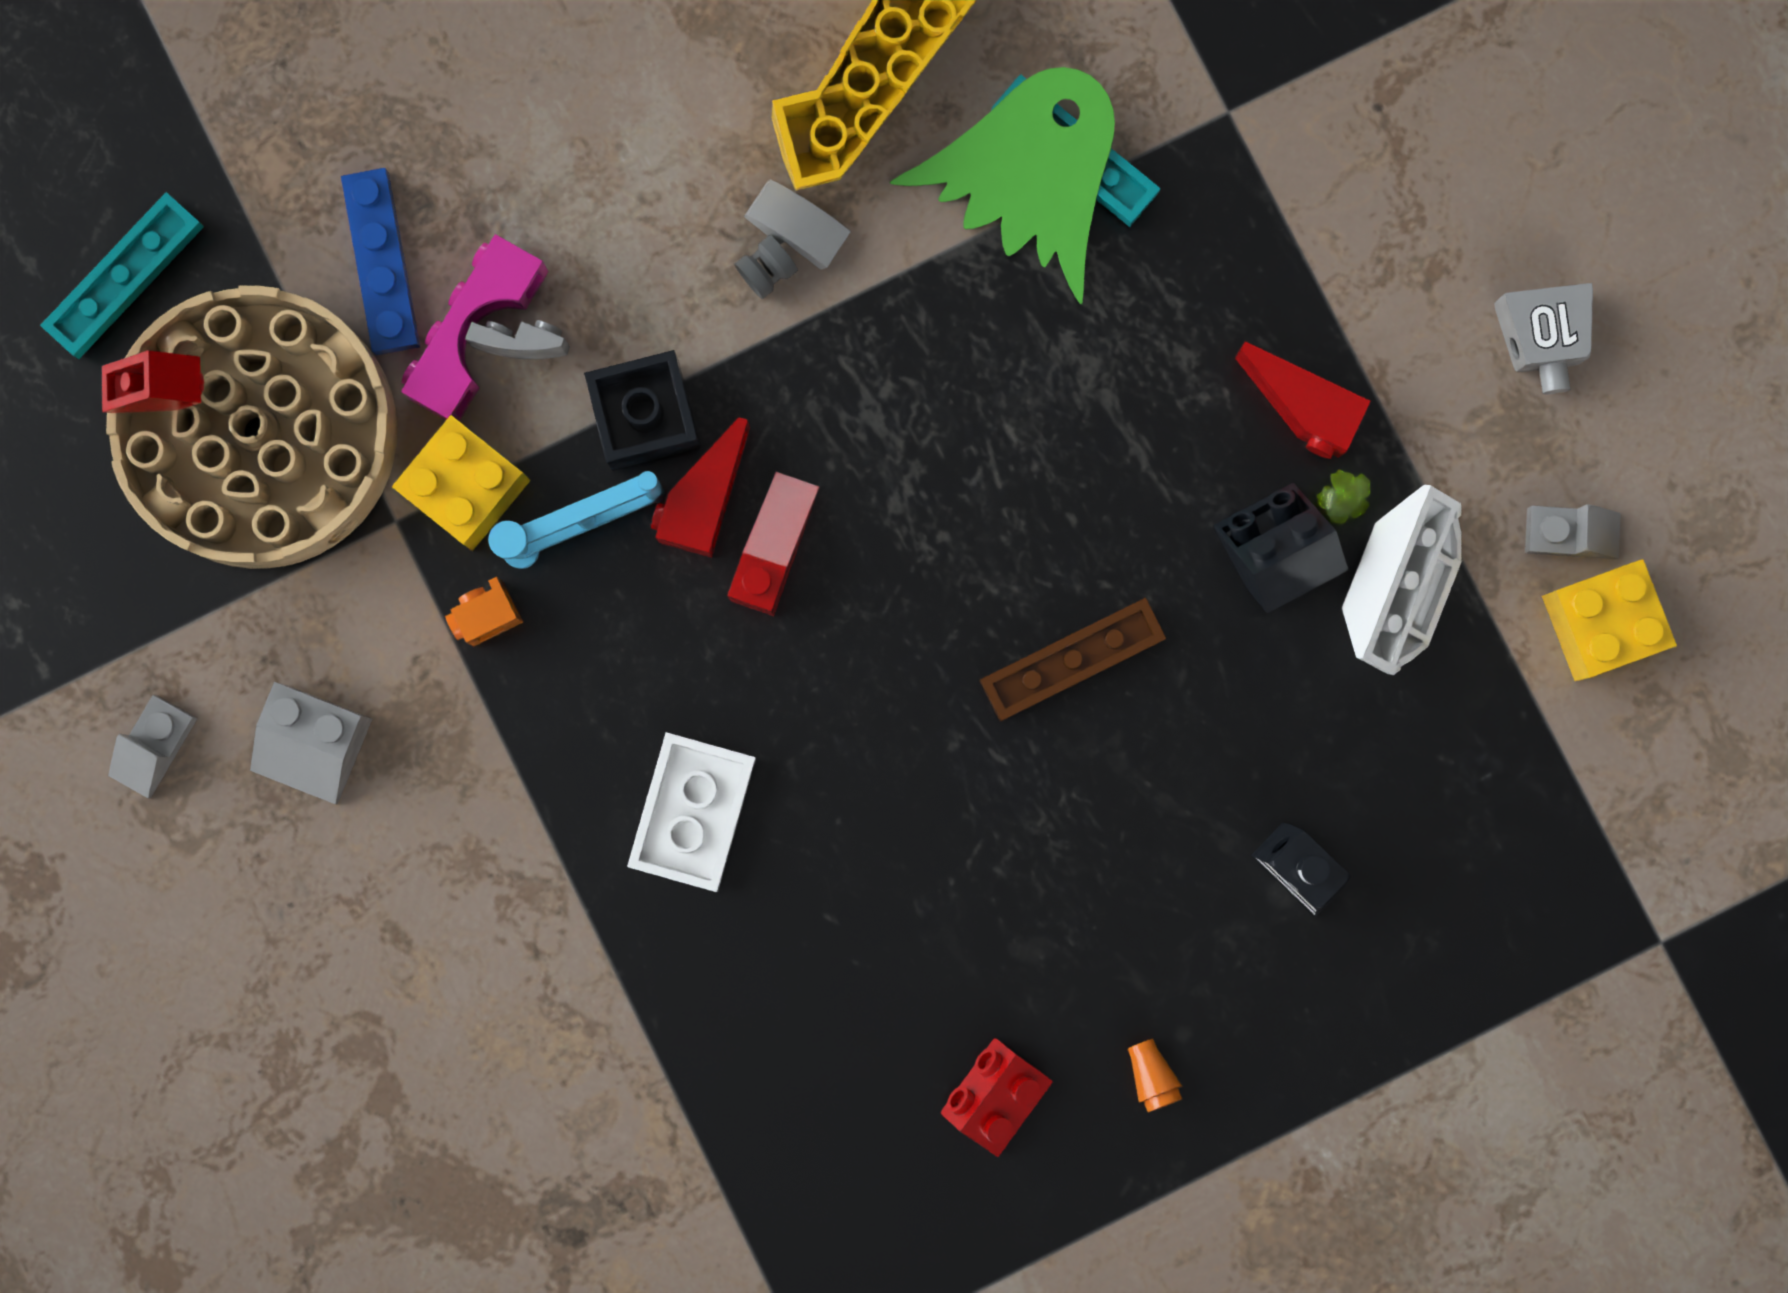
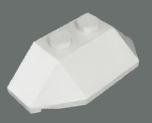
M1431 485L1420 487L1375 523L1342 606L1356 657L1390 675H1395L1401 670V666L1413 660L1429 646L1462 562L1461 529L1458 520L1461 516V503Z

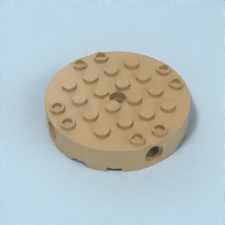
M239 286L236 289L215 293L208 291L187 299L160 316L141 334L129 350L125 358L147 350L200 356V368L204 376V390L201 395L200 404L175 411L107 413L106 433L110 436L113 457L111 463L118 483L127 500L139 516L165 539L187 551L228 566L248 569L283 567L305 561L332 548L350 535L374 508L387 484L395 459L397 446L396 407L386 375L374 354L340 318L325 307L306 297L303 298L273 287ZM259 417L261 423L258 435L245 437L246 425L252 419Z

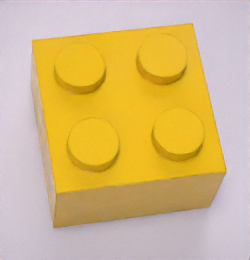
M450 415L392 485V488L473 551L531 480Z
M1643 559L1542 596L1574 681L1597 676L1677 646Z

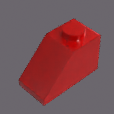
M147 350L102 366V412L175 411L201 403V395L204 390V376L200 368V356Z

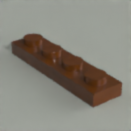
M1144 598L980 679V683L1001 722L1166 640V637L1147 599Z

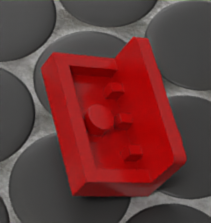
M993 1039L987 1049L979 1054L975 1065L960 1086L950 1094L941 1114L961 1133L999 1157L1050 1087L1053 1080L1014 1053L1001 1041Z

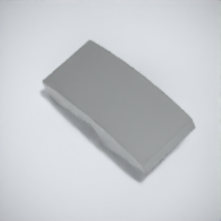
M771 179L766 182L744 215L748 221L767 236L771 235L779 244L786 242L820 270L829 266L851 232L810 201Z
M540 320L536 321L535 326L521 321L515 338L511 337L513 333L511 329L496 322L487 321L485 327L471 322L465 337L472 348L490 354L518 359L556 358L566 356L570 349L565 338L561 337V329Z

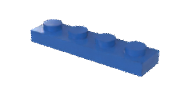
M386 168L341 176L372 353L377 356L419 348L420 341L389 172Z

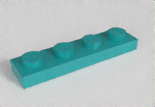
M1020 74L1016 78V80L1010 85V87L992 106L991 110H993L1014 88H1016L1019 84L1026 80V78L1022 74ZM1056 103L1053 108L1055 122L1063 127L1074 125L1077 119ZM1111 148L1096 200L1131 227L1159 194L1161 188Z
M166 192L40 326L69 353L80 359L204 226Z

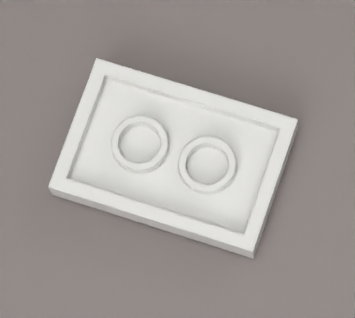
M666 732L627 867L718 892L756 758Z

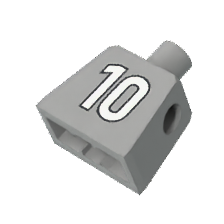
M1592 283L1509 292L1502 295L1494 303L1515 371L1539 370L1542 394L1544 395L1571 390L1568 367L1579 365L1590 357L1593 303Z

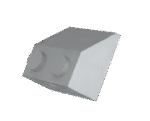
M274 682L256 725L250 771L338 805L372 718L288 685Z

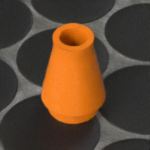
M1154 1039L1128 1048L1139 1103L1144 1102L1148 1113L1183 1099L1178 1089L1182 1087V1084L1156 1047Z

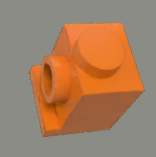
M498 577L488 580L492 588L491 590L486 592L484 587H480L459 597L460 605L450 609L451 613L445 616L457 640L464 638L467 644L476 646L523 623L504 581Z

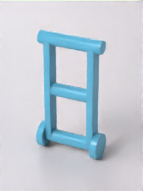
M645 471L640 476L521 526L513 521L499 522L490 531L489 546L497 556L503 558L512 567L525 569L537 561L541 550L648 505L661 502L665 498V490L654 473Z

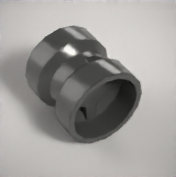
M768 235L758 244V250L751 256L744 255L734 263L739 274L761 299H764L773 292L776 282L780 279H789L798 271L791 257L771 235Z

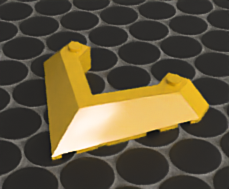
M872 0L860 21L858 20L840 50L838 58L829 73L825 75L818 89L772 100L771 118L784 164L796 191L841 180L977 0Z

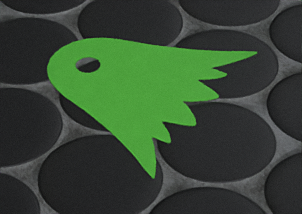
M1066 67L1050 68L1038 72L1014 88L993 110L953 143L920 165L890 181V184L923 186L947 182L946 187L938 198L940 202L956 200L970 193L971 197L964 216V229L982 227L1002 217V243L1007 256L1016 253L1036 235L1037 253L1041 265L1046 267L1054 253L1057 252L1068 285L1075 298L1082 305L1089 231L1096 197L1114 137L1115 118L1113 106L1101 84L1087 73ZM1063 99L1074 101L1080 109L1079 119L1074 125L1069 127L1058 125L1053 118L1054 106Z

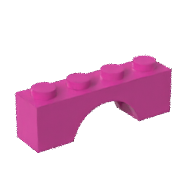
M496 234L489 244L484 242L475 253L472 260L474 270L466 283L461 281L455 287L448 302V305L451 306L443 322L438 320L433 324L425 339V344L428 347L419 361L413 360L409 364L402 377L401 383L404 384L401 392L412 402L445 421L452 415L460 422L479 390V386L468 371L465 360L467 343L465 337L471 322L478 323L487 315L498 310H526L549 272L542 260Z

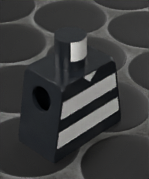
M1284 822L1251 855L1314 917L1348 884L1351 878L1349 873L1305 831ZM1288 841L1279 851H1277L1281 847V845Z

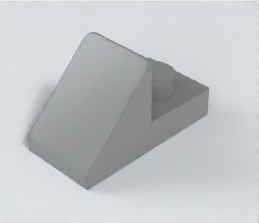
M1589 504L1578 509L1530 506L1527 508L1525 553L1619 559L1621 513Z
M152 695L129 735L119 734L117 736L108 776L151 799L198 718L163 698Z

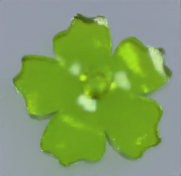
M1339 469L1336 473L1331 474L1333 487L1325 486L1322 492L1316 495L1318 498L1317 504L1321 508L1327 509L1326 514L1330 517V521L1343 524L1347 521L1349 515L1352 518H1357L1359 515L1364 514L1370 506V503L1365 499L1370 495V480L1362 473L1354 478V475L1350 472L1345 473Z

